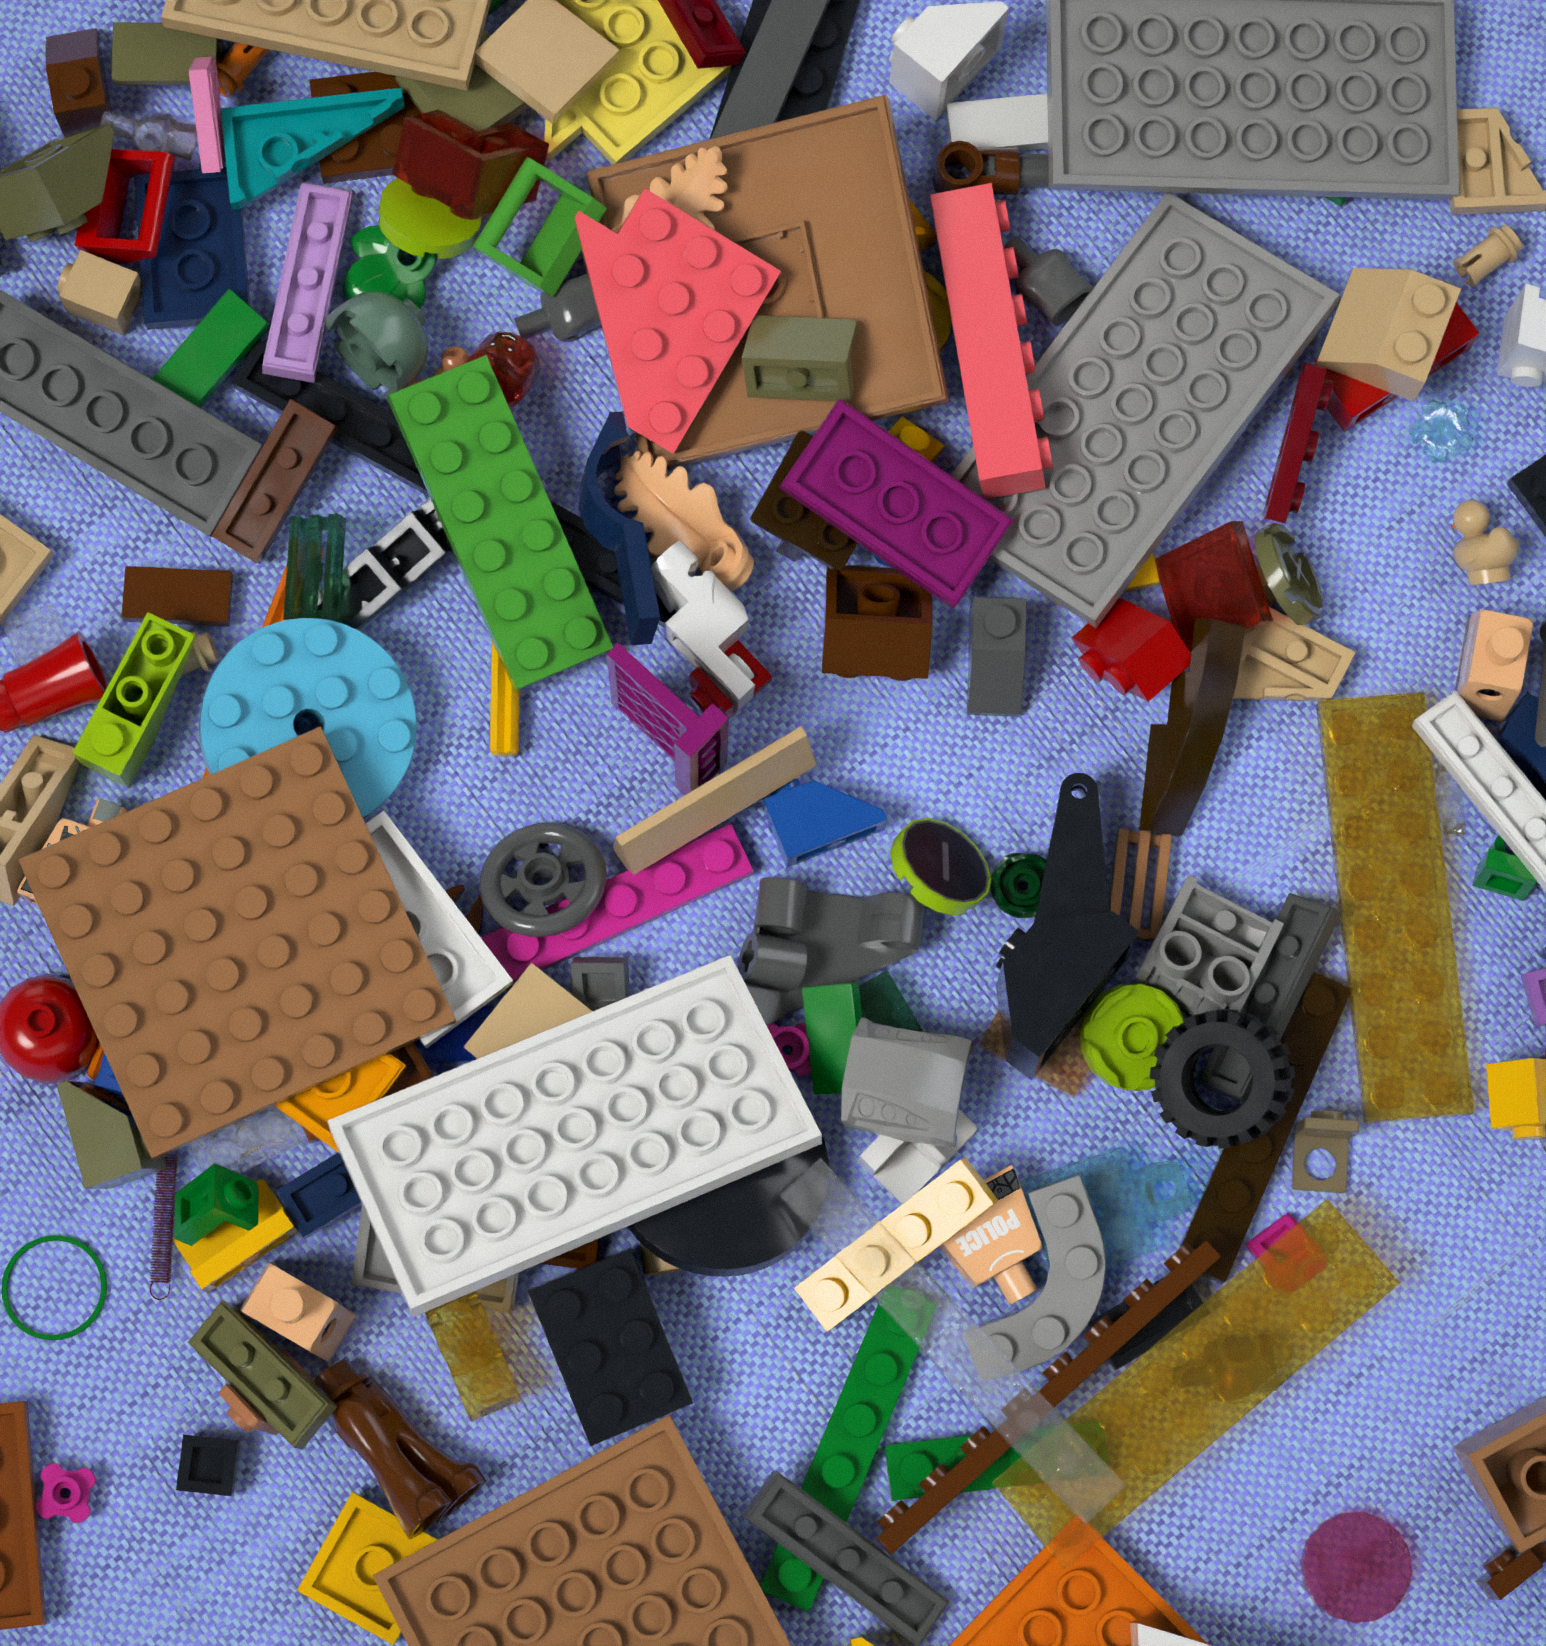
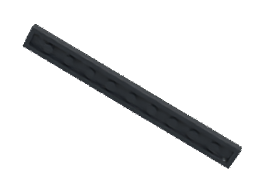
M258 339L232 381L234 389L279 414H282L290 399L295 400L339 427L331 443L430 497L392 412L318 371L315 383L262 374V364L267 343ZM550 500L586 585L624 605L615 552L603 547L587 531L581 517ZM649 555L650 564L652 565L657 559ZM656 593L660 614L658 625L665 628V623L677 612L673 610L669 613Z

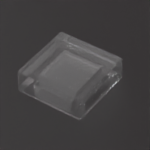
M53 602L3 620L19 667L48 652L67 639Z

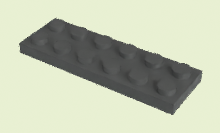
M0 290V412L212 537V533L258 456L263 444Z

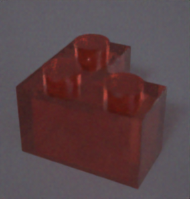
M438 109L405 117L392 175L411 185V190L414 193L434 198L449 206L452 214L463 219L475 220L482 215L494 212L526 157L533 159L542 166L545 165L549 143L512 123L477 131ZM537 179L523 204L536 201L540 186L539 179Z

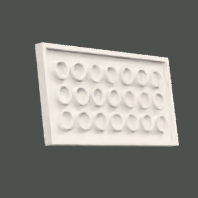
M731 955L327 1121L331 1135L412 1317L822 1144V1134Z

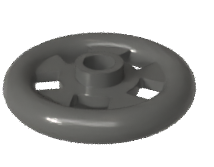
M545 822L522 827L504 837L487 856L480 875L482 902L490 916L499 925L513 933L528 937H547L563 933L583 922L599 904L606 885L607 872L605 860L595 842L584 832L572 826ZM547 843L562 845L560 855L555 857L548 853H539L540 845ZM512 858L523 861L516 878L503 874ZM583 864L585 880L570 883L568 867ZM543 878L552 879L547 884L536 885L537 882ZM517 892L530 903L521 912L515 910L507 903ZM563 896L567 898L570 903L567 907L558 912L548 914L545 905L552 904Z

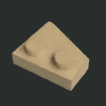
M1457 109L1459 196L1453 197L1450 200L1451 215L1546 211V190L1542 189L1529 168L1531 161L1524 149L1512 139L1510 127L1499 109Z
M1262 603L1244 636L1233 699L1329 702L1356 652L1305 625H1297L1288 616Z

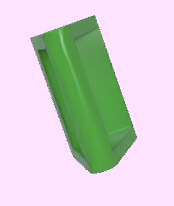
M526 157L474 243L473 248L527 286L554 297L582 251L574 222L576 213L580 211L599 222L607 207L538 162ZM537 179H539L561 196L519 263L496 247Z

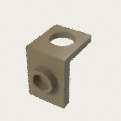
M1316 1110L1311 1111L1310 1117H1305L1294 1125L1291 1184L1293 1190L1329 1193L1346 1192L1348 1142L1351 1137L1359 1132V1121L1343 1120L1342 1112ZM1324 1149L1333 1156L1335 1171L1330 1178L1317 1180L1307 1173L1304 1162L1310 1151Z

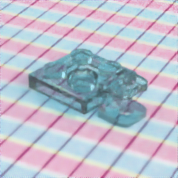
M1122 1147L1019 1181L1042 1243V1251L1048 1269L1050 1264L1047 1245L1028 1195L1030 1191L1078 1174L1082 1175L1093 1207L1101 1206L1104 1212V1216L1098 1218V1222L1104 1238L1106 1268L1157 1252L1158 1250L1149 1226L1177 1217L1186 1212L1192 1205V1198L1181 1166L1178 1163L1163 1161L1130 1171ZM1170 1181L1176 1186V1192L1172 1198L1163 1200L1156 1196V1187L1160 1182Z

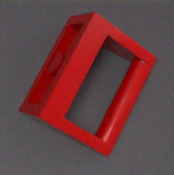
M112 149L102 203L84 213L88 221L78 227L74 246L79 251H85L117 265L156 257L175 157L170 153L161 151ZM150 173L138 240L119 239L130 178H133L134 174Z

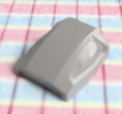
M1188 874L1136 977L1143 985L1162 990L1178 1005L1181 1011L1190 1016L1207 1011L1225 1009L1239 1010L1238 1012H1240L1267 961L1284 923L1276 919L1270 922L1196 884L1198 879Z
M861 1018L852 1034L842 1084V1123L846 1128L869 1131L901 1141L956 1147L957 1116L969 1055L973 1054V1041L955 1035L894 1028L873 1023L867 1018Z

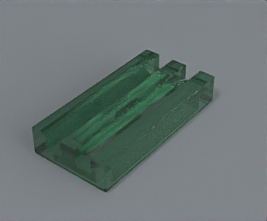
M329 514L328 517L309 515V518L290 516L284 620L319 618L340 622L346 518L342 515ZM323 530H327L322 610H318L319 582L322 581L323 562L321 561Z

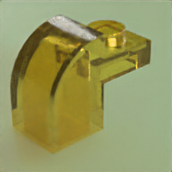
M477 1290L425 1312L439 1350L448 1365L471 1422L522 1400L504 1352Z

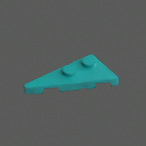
M402 88L220 108L229 197L232 209L239 210L405 108Z

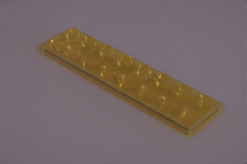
M1424 692L1320 700L1316 704L1338 905L1339 913L1341 914L1340 922L1348 987L1350 988L1349 1001L1363 1123L1372 1124L1472 1115L1474 1113L1432 755L1430 748L1412 727L1413 721L1426 712Z
M1326 1199L997 1477L992 1484L1064 1570L1378 1303L1400 1282L1333 1204Z

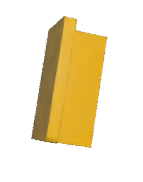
M259 1179L256 1181L258 1183V1225L250 1231L224 1221L217 1229L212 1230L193 1246L173 1239L174 1244L192 1269L190 1273L203 1291L210 1293L299 1232L265 1180Z

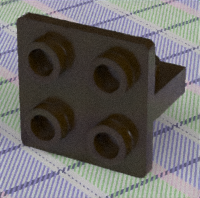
M799 431L754 509L750 520L753 524L781 539L776 552L788 559L795 561L802 553H805L830 569L840 572L844 569L858 543L778 488L813 437L805 431Z

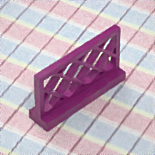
M617 643L607 653L611 703L675 762V787L685 796L713 779L727 765L729 718L713 703L698 717L622 645Z

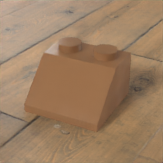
M1545 1396L1453 1446L1479 1498L1518 1553H1522L1546 1540Z

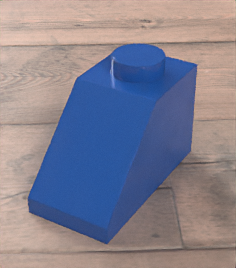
M794 779L770 793L771 797L763 800V812L786 868L885 830L887 817L883 809L814 780L801 785L799 779Z

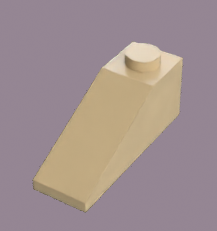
M33 735L0 784V902L15 906L20 898L17 890L25 877L18 859L41 850L56 826L80 764L72 754L75 747Z

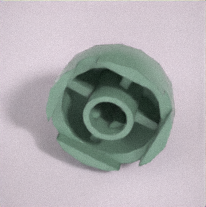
M374 290L360 293L350 298L326 316L325 326L327 332L329 333L336 327L341 337V340L334 345L339 355L350 369L373 390L382 384L389 388L384 395L388 397L389 394L408 387L423 370L428 355V339L422 327L426 321L420 309L408 299L401 301L391 294Z

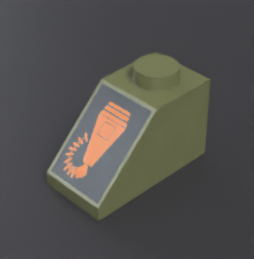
M64 1081L57 1084L85 1189H111L167 1169L164 1156L154 1161L151 1158L126 1101L94 1085L92 1082Z

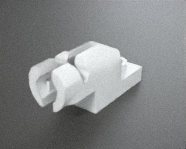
M678 541L651 565L657 595L669 613L673 610L677 612L665 623L664 637L695 668L699 667L733 703V708L738 712L753 698L755 684L751 679L754 677V674L739 656L732 653L727 657L724 652L747 631L749 619L745 607L715 576L713 571H704L702 576L691 577L698 567V558L682 541Z

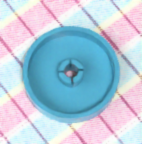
M319 618L289 619L273 623L251 633L234 646L219 663L210 679L203 698L199 718V738L203 759L209 775L298 737L293 728V721L305 711V714L314 716L321 725H324L322 731L363 819H365L377 810L397 788L407 771L415 747L417 722L415 705L411 690L399 666L369 636L350 626L331 620Z

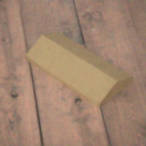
M802 726L798 727L616 836L613 851L618 859L635 875L817 766Z

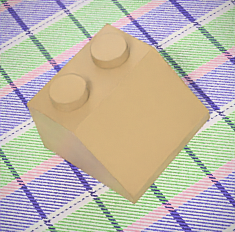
M1353 268L1316 365L1323 366L1329 370L1414 402L1427 380L1461 288L1412 269Z

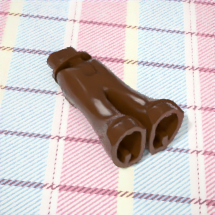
M343 1359L321 1372L314 1382L337 1406L331 1414L338 1430L337 1434L349 1448L354 1449L367 1463L408 1539H413L425 1532L434 1522L438 1524L459 1509L484 1485L486 1480L476 1465L452 1458L429 1441L412 1424L395 1401L379 1384L375 1382L367 1384L371 1379L367 1372L358 1375L349 1362Z

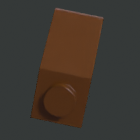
M97 28L46 37V70L52 106L63 135L67 136L108 123L111 124L112 128L115 127Z

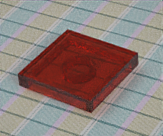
M1243 521L1228 522L1155 558L1160 584L1173 627L1190 652H1192L1195 619H1215L1245 626V634L1273 621Z

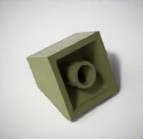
M110 123L50 140L0 170V231L5 241L26 235L29 242H33L56 230L59 234L67 233L88 221L84 213L102 203L115 133Z

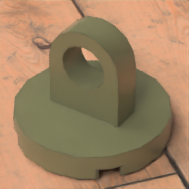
M1272 523L1258 530L1254 539L1260 566L1231 580L1221 588L1220 595L1227 613L1234 616L1245 615L1258 611L1262 603L1269 606L1278 601L1288 617L1297 625L1304 626L1319 619L1322 615L1320 608H1322L1323 601L1321 588L1308 557H1305L1303 552L1295 555L1289 544L1295 542L1294 535L1284 525Z

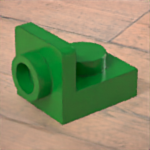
M214 1163L176 1192L174 1239L193 1246L212 1230L217 1229L224 1221L248 1231L257 1226L258 1183Z

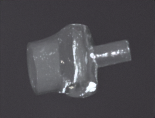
M104 111L101 125L110 123L115 132L114 135L134 140L140 150L167 152L175 157L191 162L197 139L195 122L170 112L151 113L137 120Z

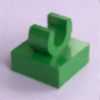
M1498 835L1476 867L1472 886L1524 901L1537 881L1517 856L1506 853L1504 849L1505 841Z

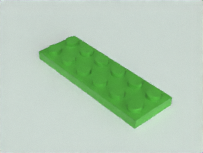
M487 355L389 394L387 397L389 405L514 691L610 651L613 648L612 642Z

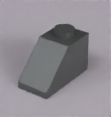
M973 597L969 611L967 715L1020 717L1026 654L1027 599Z

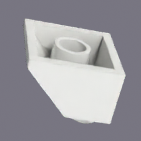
M1001 1L927 6L916 20L912 16L907 17L897 28L891 39L894 46L893 52L889 57L891 62L889 83L936 121L946 110L947 103H952L1001 49L1009 7Z

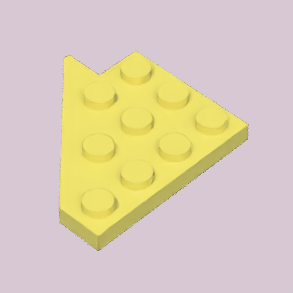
M556 0L619 49L618 59L553 124L545 119L544 155L550 161L583 133L612 165L627 161L731 72V66L698 69L658 0Z

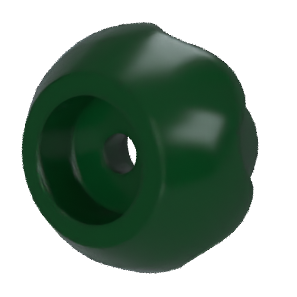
M1011 853L1000 861L991 875L990 890L995 903L1004 913L1016 918L1035 917L1046 864L1045 858L1037 854ZM1026 882L1028 889L1022 891L1019 889L1018 884Z

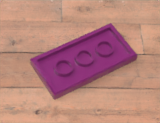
M840 398L836 401L778 487L952 609L958 605L1013 522L1012 518Z

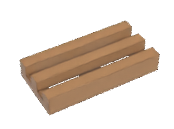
M1119 828L1116 838L1109 910L1120 916L1128 844L1138 845L1129 924L1139 931L1137 940L1154 942L1162 926L1172 835H1152L1151 832L1140 831L1139 833L1129 832L1130 829ZM1149 847L1158 848L1150 922L1149 929L1140 928L1148 853Z

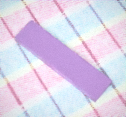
M301 182L263 359L262 374L315 383L326 330V316L330 311L352 205L353 191Z

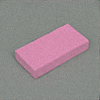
M213 56L194 58L189 68V78L202 173L220 172L225 165L226 158L216 59L213 60Z

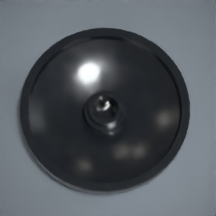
M823 1135L822 1144L627 1227L635 1238L655 1256L672 1266L688 1272L706 1276L729 1277L765 1269L793 1252L809 1235L819 1217L829 1182V1160Z

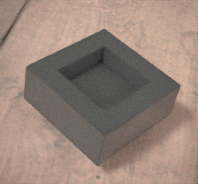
M575 957L571 962L573 996L591 1011L598 1010L630 996L628 957Z

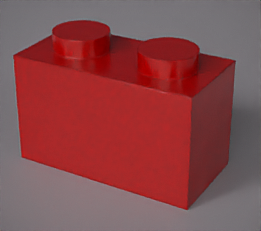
M1118 598L1097 628L1087 623L1072 637V640L1083 654L1078 658V661L1092 679L1097 682L1104 679L1122 695L1130 692L1148 702L1190 666L1191 652L1169 620L1121 598Z

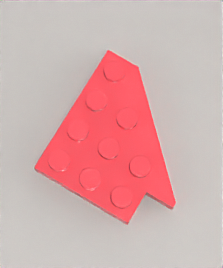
M644 188L618 233L613 232L580 211L576 213L574 222L626 426L674 454L781 271Z

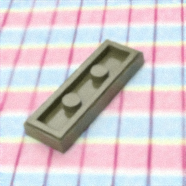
M222 1300L188 1342L294 1448L303 1450L337 1408L232 1303Z

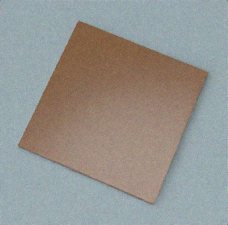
M887 95L587 171L591 197L607 207L599 223L611 230L620 224L623 205L629 196L640 195L644 188L650 191V183L655 177H660L671 184V169L673 165L680 163L686 170L685 158L690 153L698 158V150L701 147L706 150L713 146L719 147L722 152L721 162L727 168V174L719 175V177L727 183L728 188L725 193L714 194V196L724 202V208L719 213L706 211L704 215L713 223L716 232L781 271L755 316L856 320L857 335L851 354L855 389L852 401L846 403L872 421L949 403L890 99ZM750 323L674 454L635 432L638 449L642 455L649 451L653 455V464L658 456L664 457L668 470L678 466L793 440L799 431H805L814 435L836 401L748 397L742 354L751 327Z

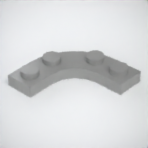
M1081 1174L1028 1193L1047 1245L1050 1264L1045 1288L1033 1303L1016 1313L963 1332L981 1385L1032 1368L1058 1355L1081 1334L1096 1310L1105 1282L1106 1250L1102 1231Z

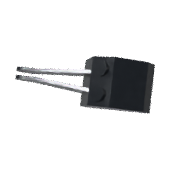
M1073 773L1067 776L1061 784L1034 923L1026 933L1020 928L1014 931L999 952L1001 958L996 964V967L1000 970L996 992L1006 1062L1031 1081L1127 961L1139 934L1135 927L1115 912H1110L1098 787L1094 779L1084 773ZM1081 791L1085 797L1075 798L1072 792Z

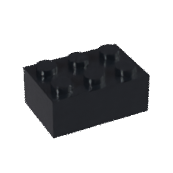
M630 1248L621 1250L528 1289V1294L590 1446L693 1404Z

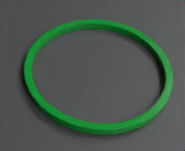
M60 1235L41 1237L24 1245L9 1261L2 1279V1300L10 1319L28 1335L43 1340L71 1338L87 1329L100 1314L107 1293L105 1270L97 1255L82 1242ZM50 1241L68 1242L83 1249L96 1264L101 1280L100 1298L89 1319L78 1328L58 1335L41 1334L27 1328L15 1316L8 1299V1281L15 1263L32 1247Z

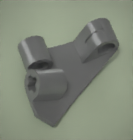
M776 877L761 878L753 932L746 937L742 945L738 971L766 1026L804 1006L803 987L853 982L918 952L921 949L926 906L909 894L886 892L859 898L807 890V884L796 880Z

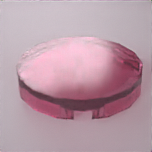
M1362 1511L1336 1514L1320 1523L1307 1538L1300 1560L1302 1583L1313 1603L1330 1617L1349 1623L1376 1621L1394 1611L1406 1594L1413 1573L1410 1550L1400 1532L1382 1518Z

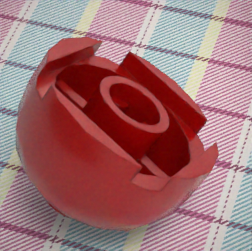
M43 975L27 978L12 987L0 1002V1054L5 1063L24 1078L47 1085L70 1081L87 1071L99 1040L72 979L55 975Z

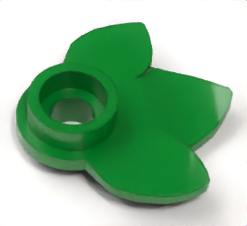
M379 225L368 226L350 238L351 246L360 259L346 273L343 283L344 297L350 299L360 293L375 290L391 294L401 301L408 299L421 309L426 299L425 280L433 273L436 267L437 254L425 252L424 258L417 256L416 261L412 265L405 266L402 259L405 251L393 245L381 232Z

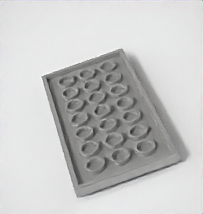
M1046 0L1049 189L1452 200L1453 197L1459 196L1454 0Z
M1166 192L1035 364L1036 372L1029 373L1026 376L1028 390L1039 389L1044 420L1034 422L1037 439L1048 437L1053 468L1043 470L1046 489L986 499L987 502L1013 519V522L988 559L1097 628L1339 305L1340 294L1170 192ZM972 447L951 476L983 498L974 447Z

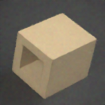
M82 250L79 251L74 264L68 263L64 267L57 285V291L60 293L59 298L67 313L121 335H125L143 296L142 282L137 272Z

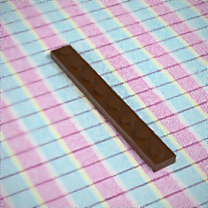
M1207 1240L1196 1249L1189 1242H1186L1163 1263L1170 1272L1154 1286L1146 1278L1123 1299L1130 1308L1120 1318L1113 1322L1108 1315H1105L1082 1336L1089 1345L1079 1355L1072 1359L1067 1352H1064L1041 1373L1049 1381L1033 1396L1026 1389H1023L1004 1406L1001 1412L1008 1418L992 1433L985 1426H982L959 1448L966 1454V1457L951 1470L944 1463H941L918 1485L925 1494L909 1508L900 1500L881 1517L877 1523L884 1531L875 1538L889 1555H892L1221 1257Z

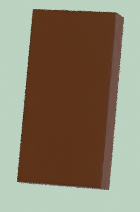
M125 566L121 617L124 622L142 623L147 612L172 624L230 627L233 574L231 571Z

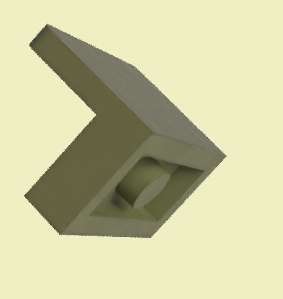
M113 22L111 77L116 85H190L189 68L194 58L213 56V60L216 59V66L217 62L223 58L222 39L163 27V23Z
M755 316L752 320L742 354L747 396L837 401L840 398L844 402H851L855 389L851 354L857 335L856 320Z

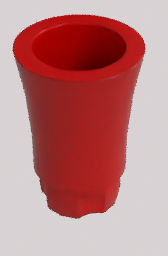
M77 631L48 652L3 674V679H0L1 732H10L25 724L30 727L63 712L100 702L108 687V683L92 648L80 631Z

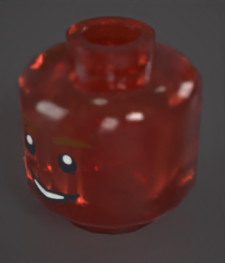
M499 331L491 333L480 342L467 358L466 363L487 355L509 408H512L526 396L537 382L541 370L539 357L526 339L512 332Z

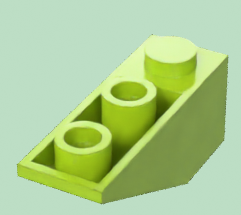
M147 612L72 752L82 766L127 788L131 787L156 739L196 635Z

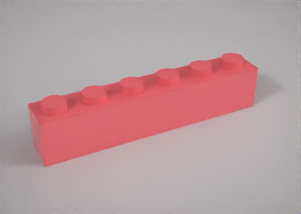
M992 183L930 194L983 499L1046 489L1043 470L1052 469L1053 464L1048 437L1037 439L1034 422L1044 420L1039 389L1029 391L1026 374L1036 372L1031 341L1020 343L1017 327L1027 325L1022 294L1011 295L1009 279L1019 278L1014 247L1003 249L1001 239L1002 232L1011 231L1005 200L995 202Z

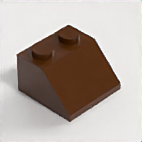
M845 565L843 570L836 572L827 567L822 673L836 674L844 678H855L865 675L884 676L898 681H907L913 678L928 679L933 626L932 594L893 568Z

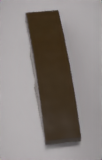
M1195 619L1189 672H1182L1172 681L1167 725H1150L1139 830L1182 836L1205 788L1224 735L1238 679L1245 626L1215 619Z

